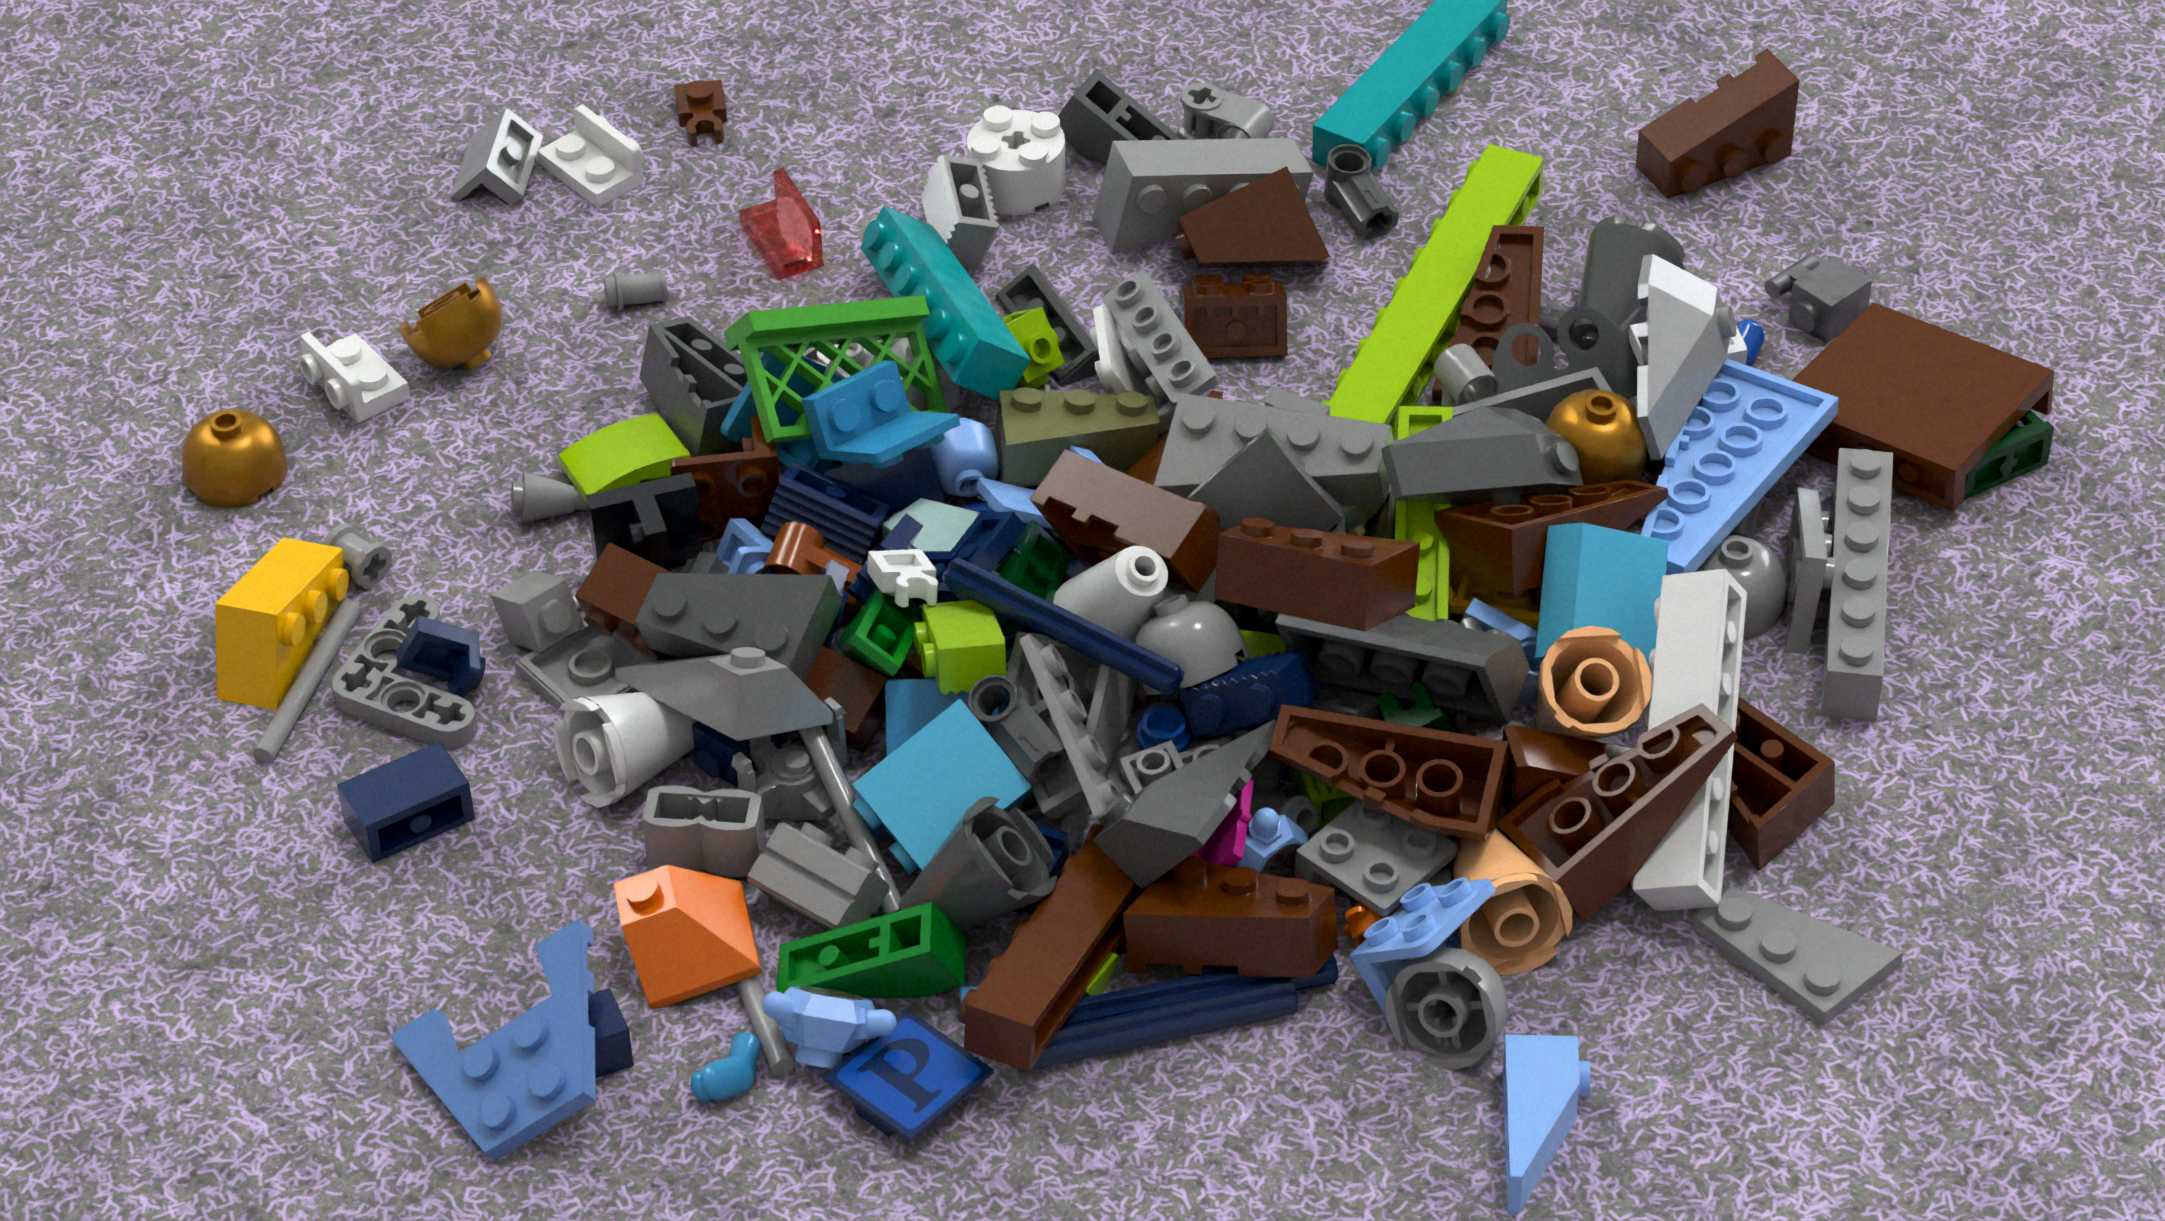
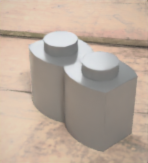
M679 785L660 786L648 790L642 824L649 867L656 869L665 865H672L694 871L704 869L710 873L725 877H746L760 853L765 852L766 834L762 796L741 789H719L704 793L695 788Z

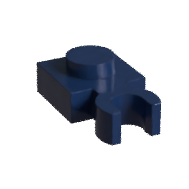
M906 513L881 542L876 551L917 549L912 544L923 528V525ZM868 560L856 574L857 578L846 590L847 593L862 604L869 599L877 588V585L867 572Z

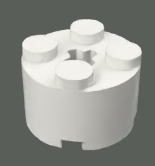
M999 105L986 109L983 113V119L977 122L968 134L967 155L969 159L980 160L985 164V175L988 177L987 182L990 184L988 189L992 191L990 196L993 197L992 203L995 204L993 209L997 213L1006 215H1025L1035 212V207L1049 202V206L1056 203L1062 197L1066 188L1065 135L1060 127L1059 117L1051 112L1037 113L1027 110H1011L1006 106Z

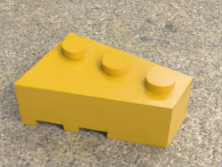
M283 537L215 603L217 699L278 710L338 602L342 601L347 593L349 574L346 569H343V548Z

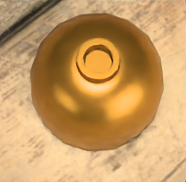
M485 276L476 277L477 288L472 291L465 282L417 311L421 320L416 322L415 326L411 327L407 319L397 328L419 359L431 366L445 369L462 364L464 369L468 371L492 356L487 347L498 338L503 324V317L499 300Z
M1587 389L1572 393L1553 408L1546 425L1563 435L1566 442L1570 443L1577 452L1579 470L1584 485L1627 479L1639 480L1646 466L1648 449L1643 431L1637 419V408L1632 402L1622 395L1607 390Z
M229 409L218 411L202 418L192 426L181 448L182 474L185 487L189 492L192 491L199 495L200 501L209 506L234 508L254 504L260 501L259 495L266 493L271 488H273V493L280 488L288 473L285 448L279 433L264 417L252 411Z

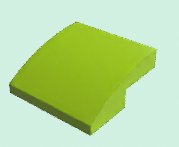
M655 413L623 420L604 427L575 442L558 454L560 467L586 501V495L639 484L640 480L671 476L670 461L672 459L691 457V454L662 417Z

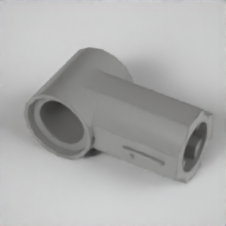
M1456 344L1440 354L1435 362L1434 374L1442 384L1441 407H1455L1498 395L1500 388L1499 380L1470 345Z

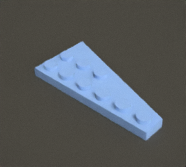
M1726 359L1666 452L1662 475L1658 477L1656 486L1667 488V499L1647 513L1641 535L1669 541L1666 575L1695 572L1838 415V397Z

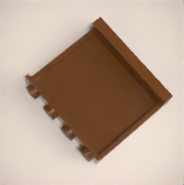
M1873 302L1791 381L1839 398L1838 415L1804 451L1805 453L1837 465L1839 448L1892 452V488L1954 512L1965 500L1966 474L2030 409L2045 415L2051 412L2054 370Z

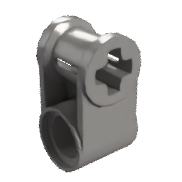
M1207 83L1188 85L1181 92L1180 102L1184 108V120L1178 126V135L1183 140L1266 138L1273 129L1274 117L1270 109L1256 99L1245 98Z

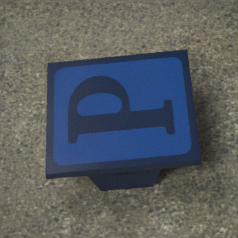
M906 1009L896 1017L897 1025L893 1033L888 1036L868 1040L824 1077V1081L850 1099L857 1115L889 1137L894 1131L912 1143L994 1073V1069Z

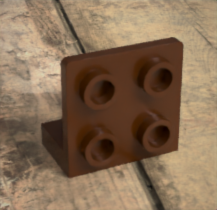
M1243 274L1242 282H1222L1221 275H1195L1191 277V284H1181V296L1184 304V327L1205 358L1288 356L1287 295L1281 281H1272V274Z
M750 415L752 437L742 438L743 452L678 458L670 461L671 476L691 472L697 490L702 542L722 538L730 519H747L759 531L764 523L779 484L776 443H766L758 415Z

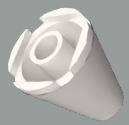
M1131 546L1066 581L1056 591L1053 604L1134 643L1141 626L1147 620L1157 615L1154 605L1163 600L1168 580V570L1163 559L1155 551L1144 546Z
M643 692L574 698L561 704L559 710H565L563 720L554 723L553 733L556 753L563 773L569 783L579 780L591 792L580 796L586 803L600 808L618 802L693 750L692 725L697 720Z

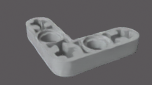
M420 594L406 596L390 608L335 673L332 679L335 704L339 710L348 715L426 743L434 744L440 741L443 747L447 749L462 747L471 742L477 734L475 709L471 702L457 695L404 677L409 670L397 667V658L387 661L374 658L379 652L384 650L397 651L418 615L441 622L439 605L433 598ZM366 682H367V689H366V688H363V686L365 685ZM403 701H412L418 704L414 710L399 713L391 710L395 704Z

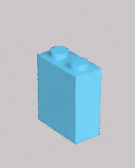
M1588 523L1548 526L1535 658L1543 659L1549 647L1566 632L1585 626L1611 628L1622 634L1619 638L1627 642L1633 649L1637 647L1645 656L1649 667L1650 652L1653 648H1656L1657 638L1654 604L1655 600L1661 595L1662 575H1666L1669 541Z
M958 699L852 784L855 793L859 797V799L852 803V806L873 831L880 825L883 826L895 841L888 848L889 852L905 872L910 875L916 869L921 873L967 809L983 797L1001 799L994 806L1008 813L1033 793L1031 784L963 701Z

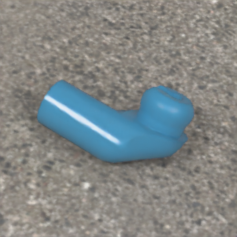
M743 1032L734 1035L727 1058L705 1065L703 1070H699L692 1075L690 1087L693 1095L701 1102H710L713 1099L721 1101L747 1092L755 1078L761 1047L759 1038L754 1034Z

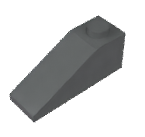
M1097 69L1072 95L1058 115L1060 127L1065 135V141L1087 159L1107 165L1113 141L1183 140Z

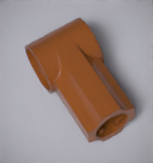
M787 522L780 527L763 567L762 574H765L770 568L779 574L818 575L829 560L832 559L849 568L842 590L846 592L848 587L857 578L856 574L862 566L826 548L824 537L813 527L799 522ZM849 594L844 612L855 616L863 604Z

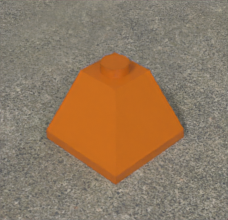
M665 865L613 883L621 927L651 1009L666 1007L763 973L745 890L741 881Z

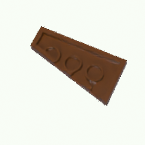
M1493 225L1474 275L1472 290L1469 298H1466L1460 313V322L1454 338H1451L1448 348L1456 344L1470 345L1491 370L1498 342L1507 328L1517 323L1527 322L1540 325L1544 227ZM1529 334L1517 336L1512 344V355L1515 360L1524 366L1535 365L1538 362L1539 341ZM1436 378L1432 388V401L1442 402V384Z

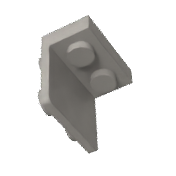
M1358 798L1296 850L1294 878H1301L1312 884L1334 888V894L1342 889L1380 916H1387L1401 904L1400 899L1407 891L1417 885L1426 883L1435 873L1456 857L1457 845L1440 833L1428 832Z

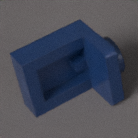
M418 615L397 650V667L448 681V693L465 698L470 688L476 689L479 686L484 675L486 661L484 657L480 656L479 633Z

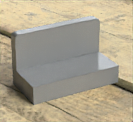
M506 107L470 138L451 196L460 201L482 183L507 204L514 205L524 196L543 136Z

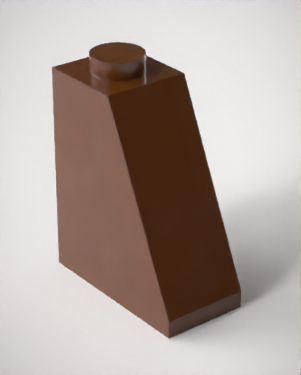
M1287 166L1178 217L1177 225L1180 231L1173 234L1184 260L1187 261L1194 258L1198 268L1321 266L1328 263L1330 258Z
M1517 725L1504 726L1503 741H1508L1507 783L1501 806L1506 809L1507 813H1510L1540 786L1556 778L1564 784L1591 770L1589 761L1606 753L1609 759H1612L1632 748L1584 740Z

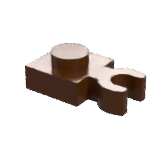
M697 80L691 83L674 85L680 127L686 126L688 143L691 146H697V137L703 133L713 134L716 144L722 143L724 141L723 122H727L722 80Z

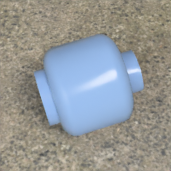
M959 418L961 425L945 432V440L929 447L942 491L958 497H973L980 494L976 490L979 478L997 480L1000 472V460L991 430L981 422L968 418Z

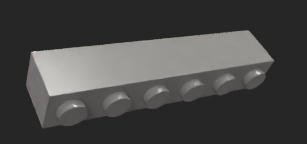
M1839 448L1833 488L1832 546L1830 557L1835 558V570L1831 589L1827 591L1821 716L1877 721L1884 672L1893 472L1892 452Z

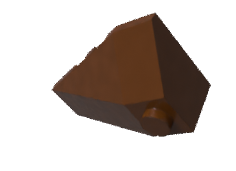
M1627 479L1570 487L1568 489V496L1560 494L1541 495L1537 492L1521 494L1520 505L1510 504L1495 507V501L1492 499L1478 500L1434 511V522L1475 585L1497 590V596L1501 598H1524L1530 595V589L1542 586L1548 526L1588 523L1623 531L1667 499V488Z
M1701 703L1641 734L1636 747L1612 759H1609L1607 754L1604 753L1589 761L1591 770L1564 784L1556 778L1540 786L1501 819L1497 825L1513 844L1564 890L1572 911L1585 922L1631 882L1738 737L1728 725Z
M1285 704L1281 705L1269 748L1270 757L1428 832L1486 841L1496 828L1507 783L1508 741Z

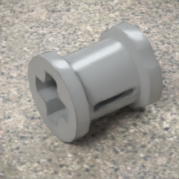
M339 524L333 528L322 543L323 545L343 548V569H346L348 574L352 576V580L364 589L373 587L390 570L392 563L391 551L379 543L371 544L361 538L358 529L350 524Z

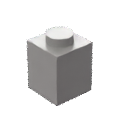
M533 570L490 595L506 636L513 644L542 652L585 627L566 579Z

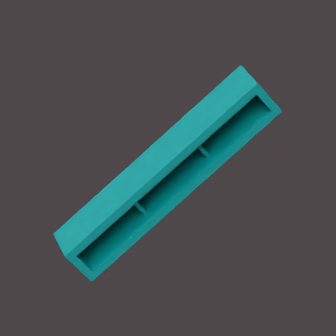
M1435 0L1313 125L1312 162L1327 167L1328 153L1334 147L1352 144L1360 146L1370 153L1372 159L1370 171L1375 167H1382L1387 161L1390 151L1400 141L1405 142L1409 139L1414 126L1424 116L1429 117L1433 114L1439 100L1448 90L1454 91L1459 86L1462 76L1471 66L1477 67L1482 62L1488 48L1495 41L1501 42L1505 38L1510 26V16L1507 15V0Z
M883 206L876 220L871 221L866 227L860 249L895 298L925 296L930 315L921 321L929 348L955 384L998 400L999 390H1014L1031 361L1029 356L936 229L930 224Z

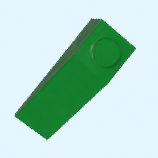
M877 587L846 626L836 646L843 651L844 657L885 677H892L900 669L913 643V624L915 622H922V608L910 599L908 607H900L895 603L894 596L881 593Z
M932 902L784 943L779 948L777 992L784 994L789 987L810 986L851 993L863 998H922L962 987L965 984L966 935Z

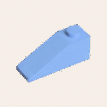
M1505 1035L1502 1074L1507 1213L1521 1212L1577 1119L1578 1098L1589 1097L1590 1061H1579L1578 1036Z

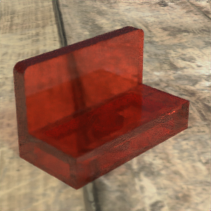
M784 168L773 171L775 200L739 210L741 226L777 280L824 266L820 221Z

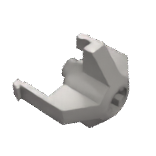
M829 697L824 700V704L833 712V723L826 725V737L842 769L848 761L844 717L842 716L846 712L842 706ZM770 735L748 739L751 758L762 774L755 778V771L749 758L741 751L733 756L731 766L737 771L739 789L762 796L764 819L823 821L837 813L807 747L792 745L778 749L771 743Z

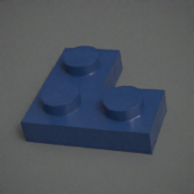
M1014 511L981 512L951 551H923L936 569V579L938 581L937 603L971 600L949 589L943 582V573L948 568L951 560L961 558L991 573L996 565L1009 557L1014 549L1013 543L1026 528ZM909 598L918 606L927 604L923 599Z

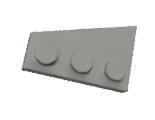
M1797 487L1787 534L1786 580H1790L1786 602V619L1791 620L1785 638V653L1807 654L1821 589L1830 590L1832 586L1835 558L1830 557L1832 535L1827 534L1829 512L1821 510L1819 490Z
M1733 886L1721 894V901L1718 907H1704L1693 915L1692 930L1823 1026L1900 967L1902 963V951Z

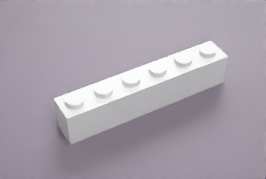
M1726 569L1662 575L1661 595L1655 600L1654 617L1657 624L1656 648L1651 650L1649 656V667L1653 677L1651 700H1649L1644 710L1645 724L1648 731L1703 703L1735 732L1747 592ZM1734 744L1631 880L1633 891L1654 910L1718 907L1721 901Z

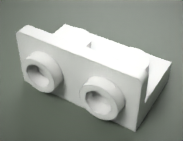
M584 105L573 109L575 131L537 150L538 161L541 166L597 208L644 183L642 169L644 155L639 144L634 139L627 138L611 126L604 117L596 115Z
M310 332L299 336L302 356L298 358V362L305 379L312 385L318 383L325 390L331 404L337 410L342 408L358 424L411 399L408 382L356 333L337 340L327 347H324Z

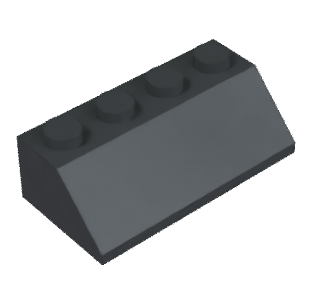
M1404 612L1365 632L1283 613L1278 614L1275 621L1286 649L1293 651L1298 647L1304 651L1315 684L1375 697L1390 691L1399 702L1415 705L1417 696L1413 692L1412 684L1417 681L1422 683L1431 693L1436 708L1440 707L1445 712L1505 725L1509 723L1530 669L1518 638L1497 629L1483 632L1464 628L1460 624L1448 619L1430 621L1411 617Z

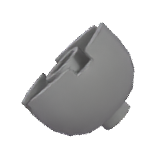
M1739 535L1727 536L1695 572L1726 569L1747 592L1743 638H1751L1769 631L1775 626L1776 619L1784 612L1787 600L1786 576L1783 565L1768 546L1748 537Z
M1185 594L1167 598L1154 605L1157 615L1147 620L1141 626L1134 640L1135 644L1179 664L1184 671V678L1180 684L1181 689L1206 681L1238 665L1235 656L1243 658L1249 656L1241 632L1233 618L1219 605L1208 601L1188 603ZM1141 683L1147 695L1163 694Z
M1444 946L1436 948L1426 956L1414 958L1399 971L1385 996L1386 1019L1394 1038L1402 1047L1408 1043L1412 1047L1435 1054L1434 1056L1422 1059V1061L1447 1070H1456L1474 1065L1496 1044L1508 1018V997L1499 973L1486 959L1470 950ZM1433 1035L1441 1038L1451 1037L1453 1044L1440 1047Z

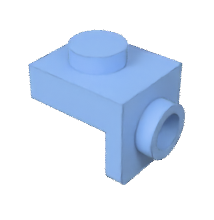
M730 519L716 555L724 564L730 566L727 574H762L763 567L774 543L747 519Z

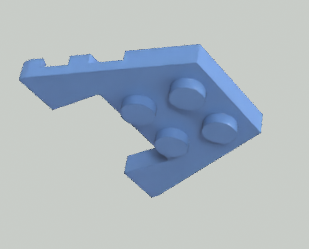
M579 918L535 945L552 993L551 997L459 1053L447 1016L433 1008L391 1034L394 1044L481 1150L494 1159L504 1157L596 1100L595 1028L588 1023V998L594 995V973L588 970V947L594 946L591 926Z

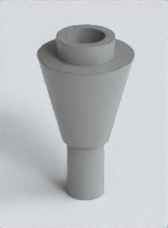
M523 471L522 481H512L511 512L521 513V523L573 513L574 510H587V502L573 485Z

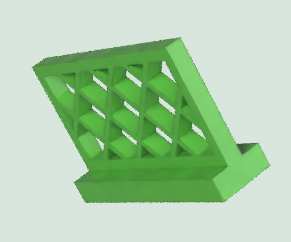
M918 295L750 311L724 331L728 349L729 351L740 350L766 443L813 438L801 402L803 398L788 388L786 384L793 371H795L816 387L813 391L815 393L834 384L830 380L838 366L850 376L865 370L845 354L851 343H858L874 355L868 368L882 361H896L905 393L910 384H912L925 395L929 410L923 412L948 413L921 323L924 318L930 315L925 296ZM908 338L913 355L910 365L889 350L894 339ZM814 347L830 360L823 375L801 359L806 348ZM759 352H770L786 364L779 379L763 369ZM778 398L801 414L794 426L780 427L774 407ZM909 403L911 411H919Z

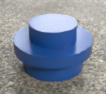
M1171 707L1151 709L1144 714L1136 728V743L1141 751L1172 740L1178 753L1184 752L1189 748L1192 742V730L1184 715L1177 709Z

